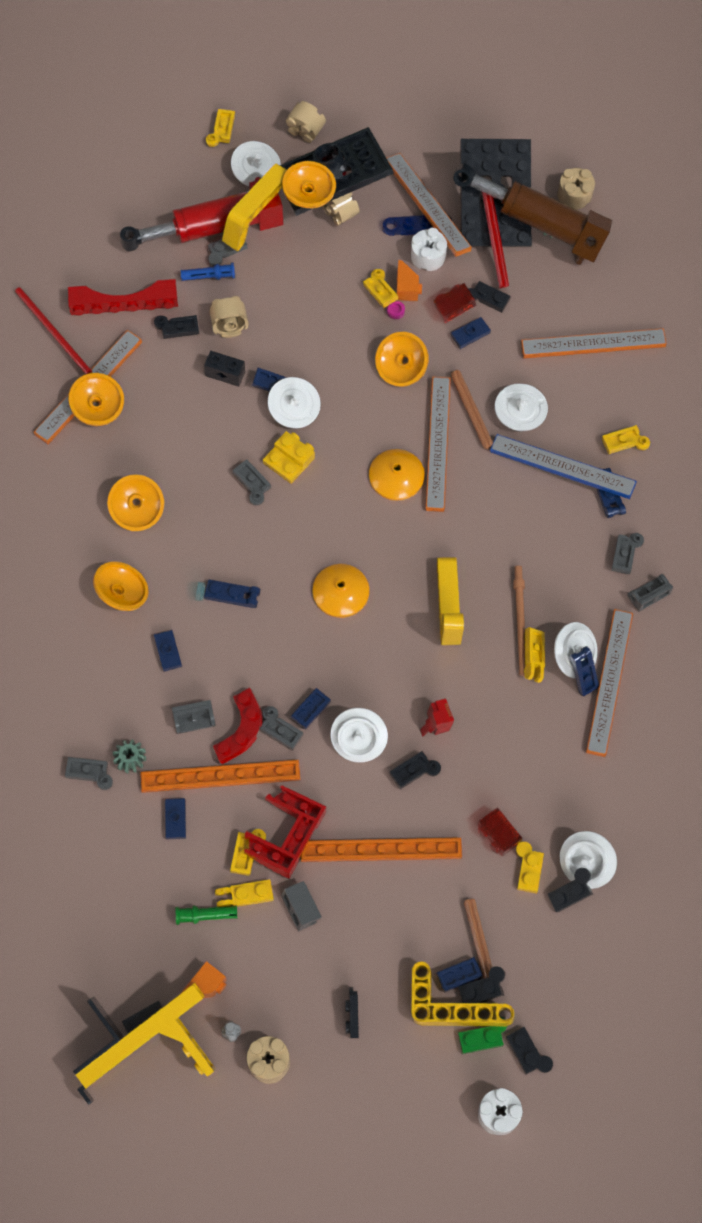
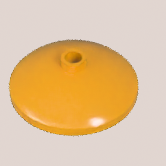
M303 161L292 165L285 172L282 188L285 196L293 204L302 208H318L327 204L333 198L336 190V180L333 173L326 166L313 161Z
M396 332L387 336L380 343L375 356L379 375L387 383L398 387L410 386L419 381L425 374L429 362L426 345L418 336L409 332ZM405 357L408 358V362L406 364L403 363V359Z
M89 373L73 383L69 391V406L74 416L81 422L91 426H103L113 422L121 414L124 406V393L121 386L112 377L102 373ZM98 402L99 405L94 406L93 403Z
M391 449L384 451L370 465L369 480L371 486L380 496L389 500L399 501L414 496L421 489L424 482L425 472L421 461L414 454L406 450Z
M139 474L128 475L118 480L111 488L107 502L108 510L112 519L122 528L130 531H142L152 527L160 519L164 510V496L158 484L151 478ZM135 498L140 500L139 505L133 504Z
M108 562L101 565L94 574L93 585L97 595L103 602L115 609L122 611L136 610L148 598L149 589L145 578L138 570L128 564Z
M334 564L326 567L316 576L312 589L313 598L318 608L327 615L337 618L350 617L361 611L366 605L369 598V583L365 575L356 567L348 564ZM342 583L345 586L339 587L338 584Z

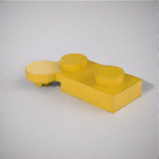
M218 109L214 133L206 137L208 146L215 147L219 142L230 143L235 111Z
M375 269L371 273V278L369 277L363 281V285L378 303L385 308L398 300V295L384 280L385 272L382 269Z
M637 425L602 436V441L608 454L634 446L643 451L647 450L650 446L649 438L640 436Z
M255 829L251 832L266 840V834L263 830ZM238 832L230 873L250 876L254 859L244 853V849H249V839H245V833Z
M520 842L516 847L517 855L522 858L517 890L537 894L544 853L532 851V846L528 842Z

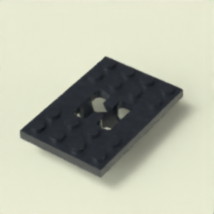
M369 127L335 142L322 144L316 150L280 165L286 170L292 165L303 161H313L326 166L333 173L336 180L335 194L330 201L394 174L391 165ZM346 171H351V173L346 174L344 176L342 174ZM289 201L296 216L314 209L302 208Z
M461 138L460 165H469L476 172L477 176L489 177L492 182L504 188L505 186L501 183V177H510L512 185L514 181H517L521 185L523 184L531 188V139ZM460 173V177L467 178L465 173ZM471 186L460 187L461 233L471 247H492L482 191ZM493 198L502 247H531L532 227L508 216V214L501 213L503 204H501L500 200Z

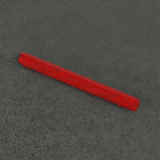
M482 192L499 288H506L509 286L494 199L492 196Z

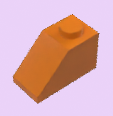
M398 260V300L418 301V294H422V283H419V276L402 260Z
M206 961L183 991L196 983L205 995L203 998L214 997L216 993L220 994L225 989L227 979L226 976Z

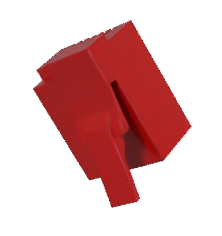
M446 698L430 704L427 711L428 719L425 720L426 724L420 729L422 737L428 732H434V735L450 731L454 718Z

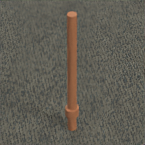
M515 566L513 588L516 590L519 675L524 676L526 665L523 589H525V581L522 577V566Z

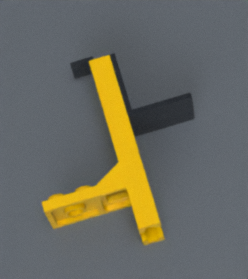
M196 983L179 994L125 1037L95 996L87 1001L114 1038V1040L73 1071L82 1083V1086L77 1090L88 1105L94 1100L86 1088L158 1033L182 1042V1050L188 1058L191 1056L196 1061L194 1066L201 1075L205 1073L208 1077L215 1071V1066L179 1019L182 1014L205 997Z

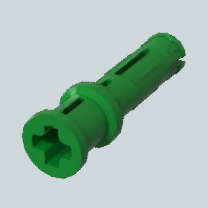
M196 905L192 906V908L175 907L176 925L187 922L197 924L203 920L238 919L237 905L212 908H198Z

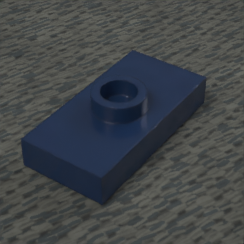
M480 317L451 332V337L457 346L462 349L490 334L491 329L483 318Z
M258 367L252 386L270 392L278 381L287 377Z
M173 631L155 634L154 639L163 672L182 667Z
M315 688L291 715V719L306 730L330 704L331 699Z
M185 798L165 799L166 840L186 839Z
M475 957L436 972L444 993L482 978V973Z

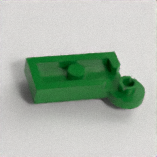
M489 1026L459 1032L458 1036L462 1055L503 1047L501 1033L506 1030L507 1026Z

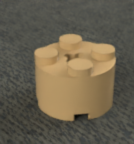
M301 101L300 104L297 102L286 118V123L289 127L288 131L294 136H297V134L302 136L306 142L311 143L326 123L325 116L323 114L319 115L317 113L318 109L312 104Z
M581 168L566 169L561 176L557 192L559 201L574 209L585 207L591 201L595 188V180L591 171Z
M352 192L328 202L323 207L328 216L332 215L333 221L337 226L359 213L358 203L356 200L353 201L351 197L353 195Z
M233 296L212 301L209 313L213 332L216 335L219 333L224 338L236 337L242 334L241 331L244 328L245 330L248 328L249 323L245 305L240 300V297Z
M266 1036L251 1043L247 1053V1063L251 1074L262 1083L272 1084L280 1081L286 1075L290 1067V1057L288 1049L282 1040ZM267 1056H271L270 1064H267L265 1061Z

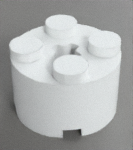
M436 228L422 230L412 238L411 260L419 269H427L426 271L439 269L446 258L447 241Z
M504 1088L495 1089L487 1093L478 1108V1118L481 1126L488 1133L495 1135H506L512 1132L519 1124L523 1113L518 1097ZM497 1108L504 1110V1117L501 1114L499 1116L496 1115Z

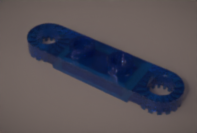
M425 215L389 217L383 221V232L389 236L416 235L422 230L434 228ZM392 223L396 226V228L389 229L387 228V225Z

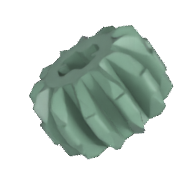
M131 739L129 744H127L126 740H123V746L116 745L118 751L113 752L115 757L113 762L118 764V770L125 768V773L128 774L130 769L136 773L137 766L139 768L143 767L142 762L146 761L147 758L144 756L146 750L141 748L140 742L135 744L134 740ZM128 754H133V757L130 756L131 759H127V758H126V756L129 757Z

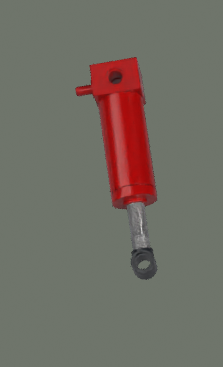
M256 177L255 181L249 182V191L261 177ZM249 191L172 210V222L144 229H135L131 226L124 227L120 232L122 247L127 251H134L142 242L176 234L180 242L183 243L224 232L230 211ZM279 193L250 222L249 226L258 224L259 230L263 231L284 225L283 205Z

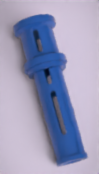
M234 262L230 265L216 264L214 267L181 270L182 281L215 278L217 280L225 277L235 278Z

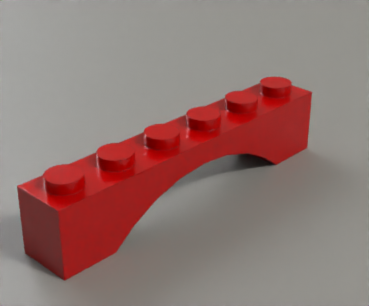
M176 279L157 280L148 288L128 295L103 294L87 286L68 287L70 314L80 316L91 313L133 312L144 309L154 310L157 308L171 309L178 307Z

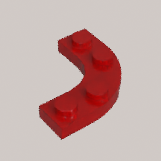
M251 688L233 696L241 715L239 728L230 737L213 746L222 765L248 750L256 741V735L259 728L262 727V711Z

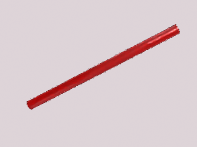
M18 287L15 293L85 374L92 373L88 365L21 287Z

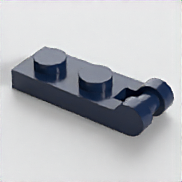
M610 468L603 469V470H606V471L611 472V469H610ZM597 489L607 518H612L616 514H626V508L620 496Z
M209 579L204 597L206 600L257 608V596L260 595L261 589L256 586L248 587ZM245 594L250 595L248 599L244 598Z
M588 646L581 648L580 652L569 656L573 664L579 693L583 697L599 688L592 652Z

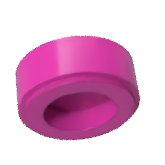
M395 301L388 305V316L392 319L402 318L405 314L404 304L400 301Z

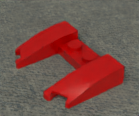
M282 785L280 786L282 791L274 798L271 794H268L265 800L297 819L281 848L246 831L245 839H249V849H244V853L272 871L290 879L311 836L324 818L327 806Z

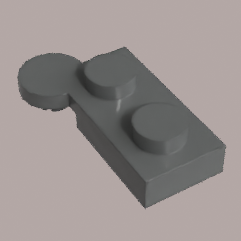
M222 239L208 244V249L211 253L208 258L209 263L212 266L220 265L223 258L247 249L246 241L239 251L228 246Z
M246 459L233 469V474L251 492L249 496L250 502L253 505H261L264 502V493L271 488V484Z
M633 533L629 538L625 535H618L611 571L630 575L635 548L641 547L644 543V537L641 534Z
M266 707L263 711V718L266 721L263 722L260 731L289 749L294 750L302 738L303 732L278 718V710L275 707Z
M68 757L65 772L66 778L95 781L102 790H108L113 785L112 777L107 774L108 761Z

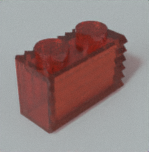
M465 283L453 286L446 294L441 293L433 300L435 308L445 324L477 306L474 297Z
M498 807L478 821L477 826L479 828L477 830L483 838L487 837L491 842V849L496 854L500 853L502 857L522 841V836H520Z

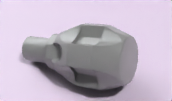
M227 1021L221 1029L222 1036L230 1042L236 1041L241 1034L240 1025L235 1024L233 1021Z

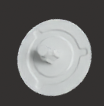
M249 141L241 144L235 149L231 158L233 174L246 186H249V182L255 181L256 177L262 178L274 164L281 165L279 156L274 149L258 141Z
M289 377L278 381L272 387L268 396V408L272 417L279 424L288 428H303L311 424L318 416L320 397L314 386L306 380Z
M513 384L507 386L498 394L495 401V412L498 419L508 428L516 431H529L537 428L544 422L548 412V404L544 395L535 387L527 384Z
M572 622L562 627L554 645L555 659L560 670L571 678H576L573 664L569 658L571 654L581 651V648L588 646L592 652L594 665L597 660L596 639L592 631L586 625L579 622Z
M348 709L342 712L333 722L331 728L332 744L335 750L347 760L353 762L373 760L383 752L387 744L388 732L384 721L379 715L369 709Z
M581 831L571 835L562 845L560 864L564 874L570 881L575 880L574 874L578 868H587L591 873V879L587 885L594 889L607 884L612 879L617 867V857L613 846L605 837L595 832Z

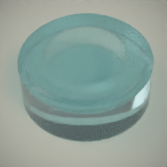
M198 582L196 601H203L206 585L204 582Z

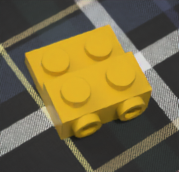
M286 431L274 443V448L263 459V464L292 484L315 459V452L311 444L307 442L303 444L299 441L300 438L296 433L291 432L290 434Z

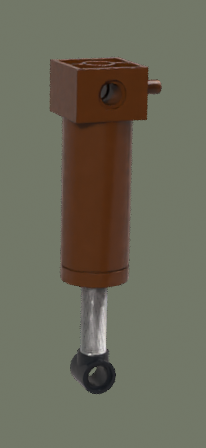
M467 164L459 165L454 173L453 180L456 185L460 187H474L502 201L501 213L508 214V216L573 246L572 253L578 255L575 263L581 265L584 259L594 263L610 233L611 219L592 210L589 211L588 215L528 186L521 185L517 181H514L511 188H504L484 177L477 176L476 172ZM459 173H465L467 178L460 177Z

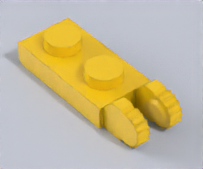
M528 627L525 629L526 667L524 668V677L528 680L534 677V681L541 683L544 678L545 632Z
M270 879L215 890V895L217 896L232 894V900H221L216 903L217 907L236 905L240 907L274 901Z

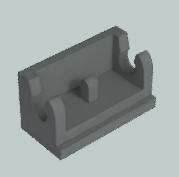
M661 574L640 588L630 591L627 596L638 612L670 595L673 586Z
M211 700L172 708L177 734L216 726Z
M304 881L283 890L281 897L298 932L317 923V920L321 919L322 916Z

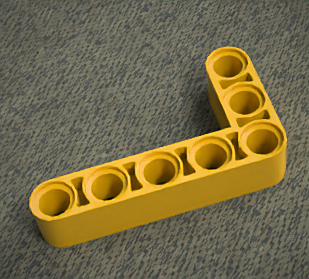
M277 163L274 164L234 206L227 217L222 238L224 243L236 251L241 249L246 240L250 222L282 189L283 176L287 171L285 168Z
M438 557L437 580L441 645H461L464 616L463 613H460L457 558Z
M421 961L417 962L412 968L411 1012L416 1024L421 1026H509L513 1023L515 1017L514 1009L509 1004L431 1003L432 974L430 966L426 962ZM423 968L428 971L424 977L416 975L419 969ZM425 989L427 995L424 998L417 997L416 993L418 990ZM419 1010L427 1012V1016L424 1019L416 1017V1013ZM445 1010L448 1012V1016L445 1019H439L437 1017L438 1011ZM466 1010L469 1016L466 1019H460L457 1016L459 1011ZM486 1010L490 1013V1016L483 1020L479 1018L478 1014L480 1011ZM504 1010L509 1011L511 1016L509 1019L503 1020L499 1016L500 1012Z

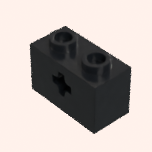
M211 350L204 364L206 377L238 387L246 372L245 361Z

